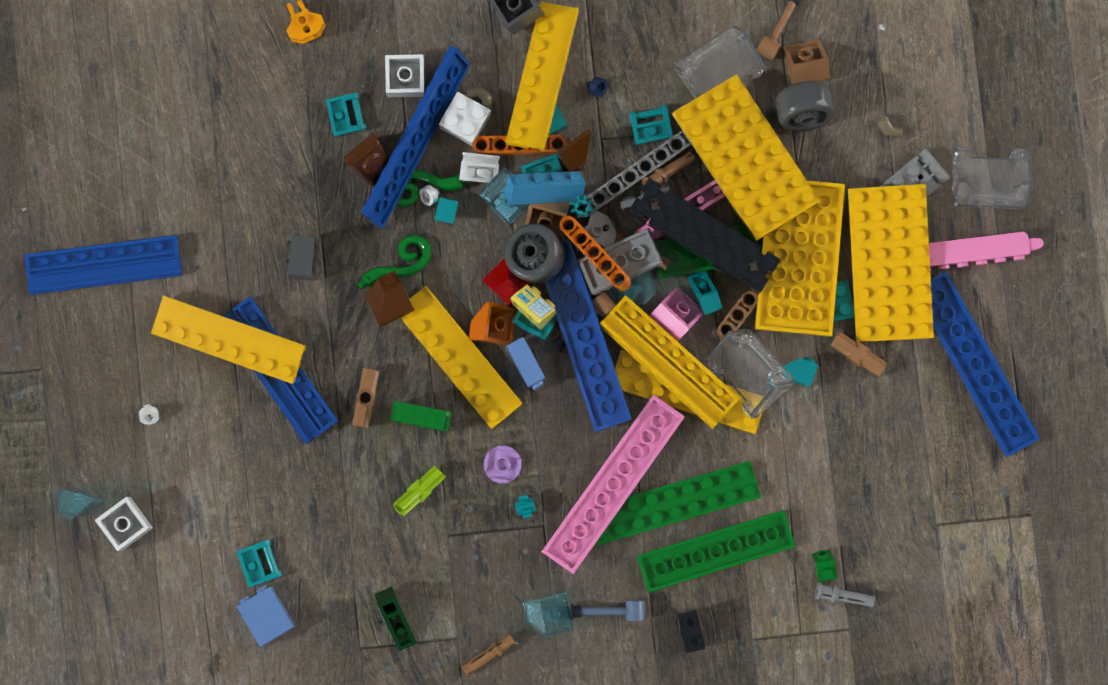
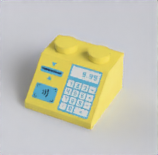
M526 285L510 299L512 305L541 330L556 314L554 309L556 306L549 299L544 300L540 296L541 292L536 287L532 286L530 288Z

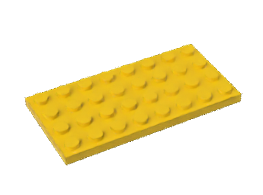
M737 74L672 113L755 242L820 202Z
M808 181L820 202L763 237L761 253L765 255V253L770 252L781 259L771 275L766 274L765 277L769 280L761 293L758 294L755 330L832 337L845 184Z
M926 184L848 189L856 342L934 338Z

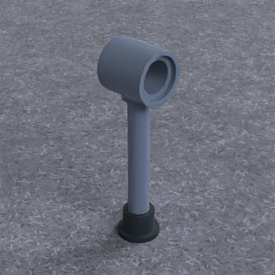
M626 601V607L581 608V606H573L571 604V619L581 617V615H626V621H645V601Z

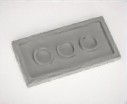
M648 228L603 248L630 279L663 264ZM599 250L592 253L591 257H596L599 254ZM586 256L578 260L592 295L613 287L610 281ZM607 263L604 266V271L610 270L612 263ZM624 276L617 279V284L624 282Z

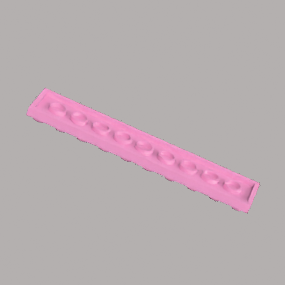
M653 395L541 552L574 575L685 416Z

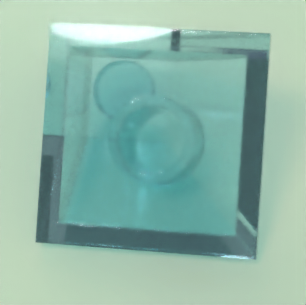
M651 270L631 278V285L627 290L620 291L614 286L609 288L619 301L626 295L639 308H642L656 295L654 275Z
M59 489L57 512L62 513L61 517L73 520V517H80L103 504L104 499Z
M565 592L523 601L526 621L543 637L573 630Z

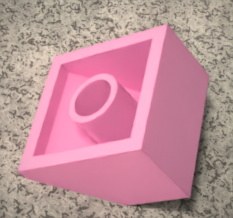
M677 286L649 317L678 342L704 313L700 306Z

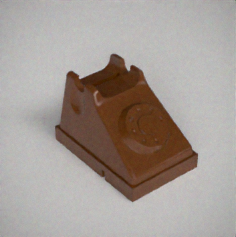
M375 133L371 134L344 156V162L348 167H351L371 187L374 186V177L382 172L389 161Z

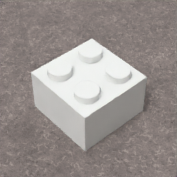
M385 55L387 97H423L425 94L424 55Z
M457 92L441 119L439 128L473 147V141L479 137L491 116V110Z
M125 497L95 519L117 551H123L153 529L131 497Z

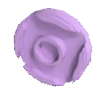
M506 445L492 448L484 459L486 475L492 481L499 484L515 480L522 468L519 454L513 448Z

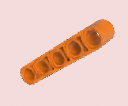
M549 135L545 151L534 148L517 150L514 146L506 145L507 136H479L473 141L475 153L498 156H550L557 154L559 150L552 146L554 142L560 141L563 146L566 145V140L561 135ZM480 142H484L487 145L484 150H478L476 146ZM498 142H503L506 147L503 150H498L495 145Z
M572 216L562 218L560 228L616 289L620 291L627 290L631 285V279ZM574 223V227L571 230H566L568 224ZM582 236H586V241L579 244V239ZM598 249L599 254L596 257H591L592 252ZM607 263H612L611 269L604 271V266ZM624 276V282L617 284V279Z

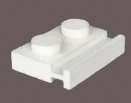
M462 153L463 161L461 162L459 180L497 184L500 156Z

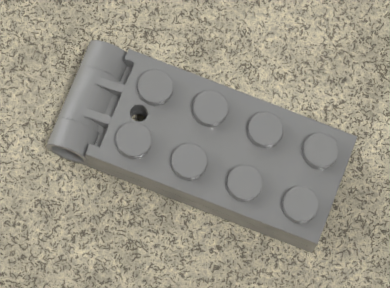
M924 149L879 187L926 184L927 197L946 182L950 176L930 152Z

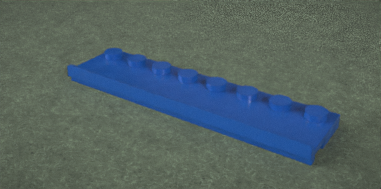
M177 235L24 254L29 286L28 292L30 295L183 276Z
M251 296L224 315V317L278 335ZM299 367L294 384L253 370L305 445L339 422L301 367Z

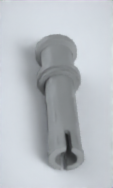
M820 582L816 585V600L821 598L830 600L832 603L842 601L871 608L874 606L875 595L841 590L836 585L833 587L825 586Z

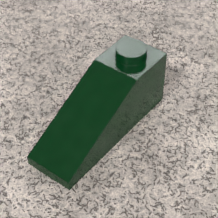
M391 586L375 593L377 606L398 650L401 651L417 644L393 587Z

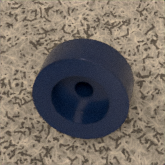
M595 77L592 81L588 82L587 86L592 95L602 97L607 91L608 84L606 79Z

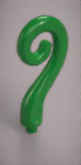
M414 170L409 179L420 180L443 191L463 189L462 185L469 183V181L459 180V174L441 178L421 170ZM407 183L404 190L410 191L411 195L407 199L399 198L396 206L409 207L417 201L419 190L415 184Z
M420 235L405 237L398 246L400 257L408 262L417 259L416 252L407 253L406 247L414 243L422 249L421 258L415 264L408 267L382 266L370 269L360 276L362 280L357 284L361 290L366 286L371 288L378 278L394 270L399 278L409 277L421 272L428 265L432 256L430 242Z

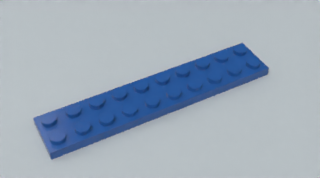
M450 46L444 54L443 61L435 71L434 77L430 85L427 86L422 100L418 103L413 117L409 120L405 132L401 135L398 145L390 155V160L382 170L377 184L373 187L368 201L363 206L361 213L381 229L387 223L471 65L462 53L453 46Z
M567 239L563 241L565 246L563 267L554 278L545 282L551 302L556 306L554 308L556 310V317L594 431L599 432L630 421L632 417L573 242Z
M945 271L932 278L933 329L1006 458L1036 442L1040 437L947 272Z

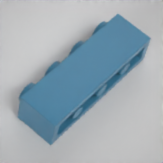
M580 171L508 175L504 194L509 205L570 202L576 200V195L582 198L586 183Z

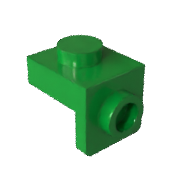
M820 550L812 553L818 582L838 579L835 559L831 550Z

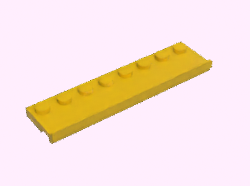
M540 2V7L545 14L535 21L506 138V145L545 151L579 7L574 8Z
M426 285L409 299L415 311L400 318L491 429L523 404Z
M162 296L163 298L151 334L294 384L306 345L171 297Z
M626 295L600 322L602 330L710 428L713 429L740 399L739 396Z

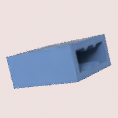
M524 337L507 345V350L527 388L536 390L543 386L545 376Z
M266 585L256 590L257 595L252 598L248 595L239 601L240 605L237 606L259 647L264 646L295 627L272 586L267 588Z

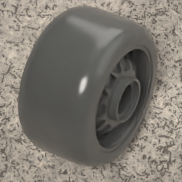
M805 81L790 85L783 89L775 100L779 123L789 131L802 132L819 128L827 124L835 114V105L830 88L818 81Z
M527 224L515 230L509 237L505 247L506 264L510 271L518 278L530 283H544L554 278L562 269L565 261V246L560 236L553 230L540 224Z

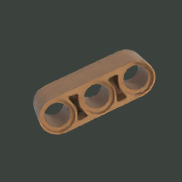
M745 292L718 326L717 335L720 339H730L755 308L758 301V295L755 292ZM744 297H753L754 304L747 305L744 302ZM734 311H740L743 316L741 320H735L732 315ZM722 326H728L731 329V334L728 336L723 335L721 332Z

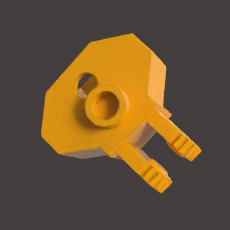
M297 0L298 6L302 10L297 14L294 13V8L290 3L286 4L291 14V22L286 31L291 42L306 44L320 37L326 25L320 14L309 12L302 0Z

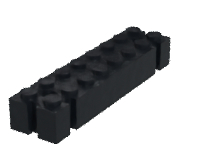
M648 178L640 191V194L643 195L642 199L638 197L635 199L628 214L640 221L644 217L649 220L647 225L734 280L738 282L741 279L747 281L745 285L747 288L757 294L761 293L769 280L765 277L766 274L771 275L781 259L770 252L765 253V255L759 252L760 246L672 191L668 190L667 194L660 190L661 184ZM650 202H658L657 206L660 208L657 209L656 207L655 210L652 209V204ZM749 263H756L757 271L756 269L751 271Z

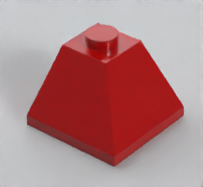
M505 258L482 279L503 303L509 307L512 305L510 298L526 285L530 287L533 284L515 276L508 268Z

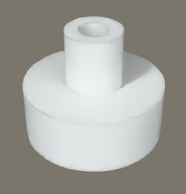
M427 185L420 189L419 195L421 201L425 205L430 206L438 201L440 192L437 188Z
M149 404L145 405L139 411L140 422L145 425L156 423L159 420L158 409Z

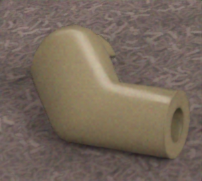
M467 88L468 98L478 97L482 100L483 106H490L492 104V95L484 88Z
M885 115L879 118L878 127L884 135L902 137L903 128L893 127L889 118Z

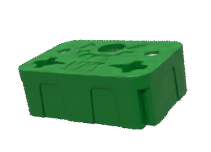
M394 401L390 420L396 423L448 433L452 413Z

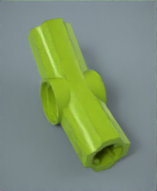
M434 465L421 479H417L407 489L405 494L393 504L395 510L403 516L407 515L418 503L421 504L432 493V490L446 478L445 475Z

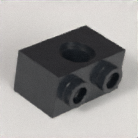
M697 610L677 614L685 652L690 653L706 649Z

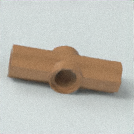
M840 331L830 344L831 347L847 356L846 358L859 367L862 366L877 377L880 376L887 365L886 361L873 354L867 346L853 341Z
M363 368L352 423L354 426L369 428L380 371ZM364 393H369L371 395L370 402L362 403L361 396Z

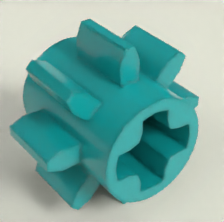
M586 194L583 195V198H579L576 195L575 202L570 201V204L574 205L571 212L576 211L577 218L581 214L588 217L587 212L593 211V208L589 206L593 201L592 199L587 201ZM579 202H582L583 204H586V205H584V207H585L584 210H581V208H578V207H579V204H578Z
M527 495L518 496L519 501L514 502L517 516L523 515V519L532 517V512H536L534 499H528Z

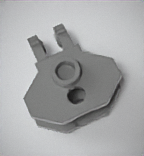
M599 211L592 213L588 226H585L584 229L602 248L614 244L617 233L609 216Z

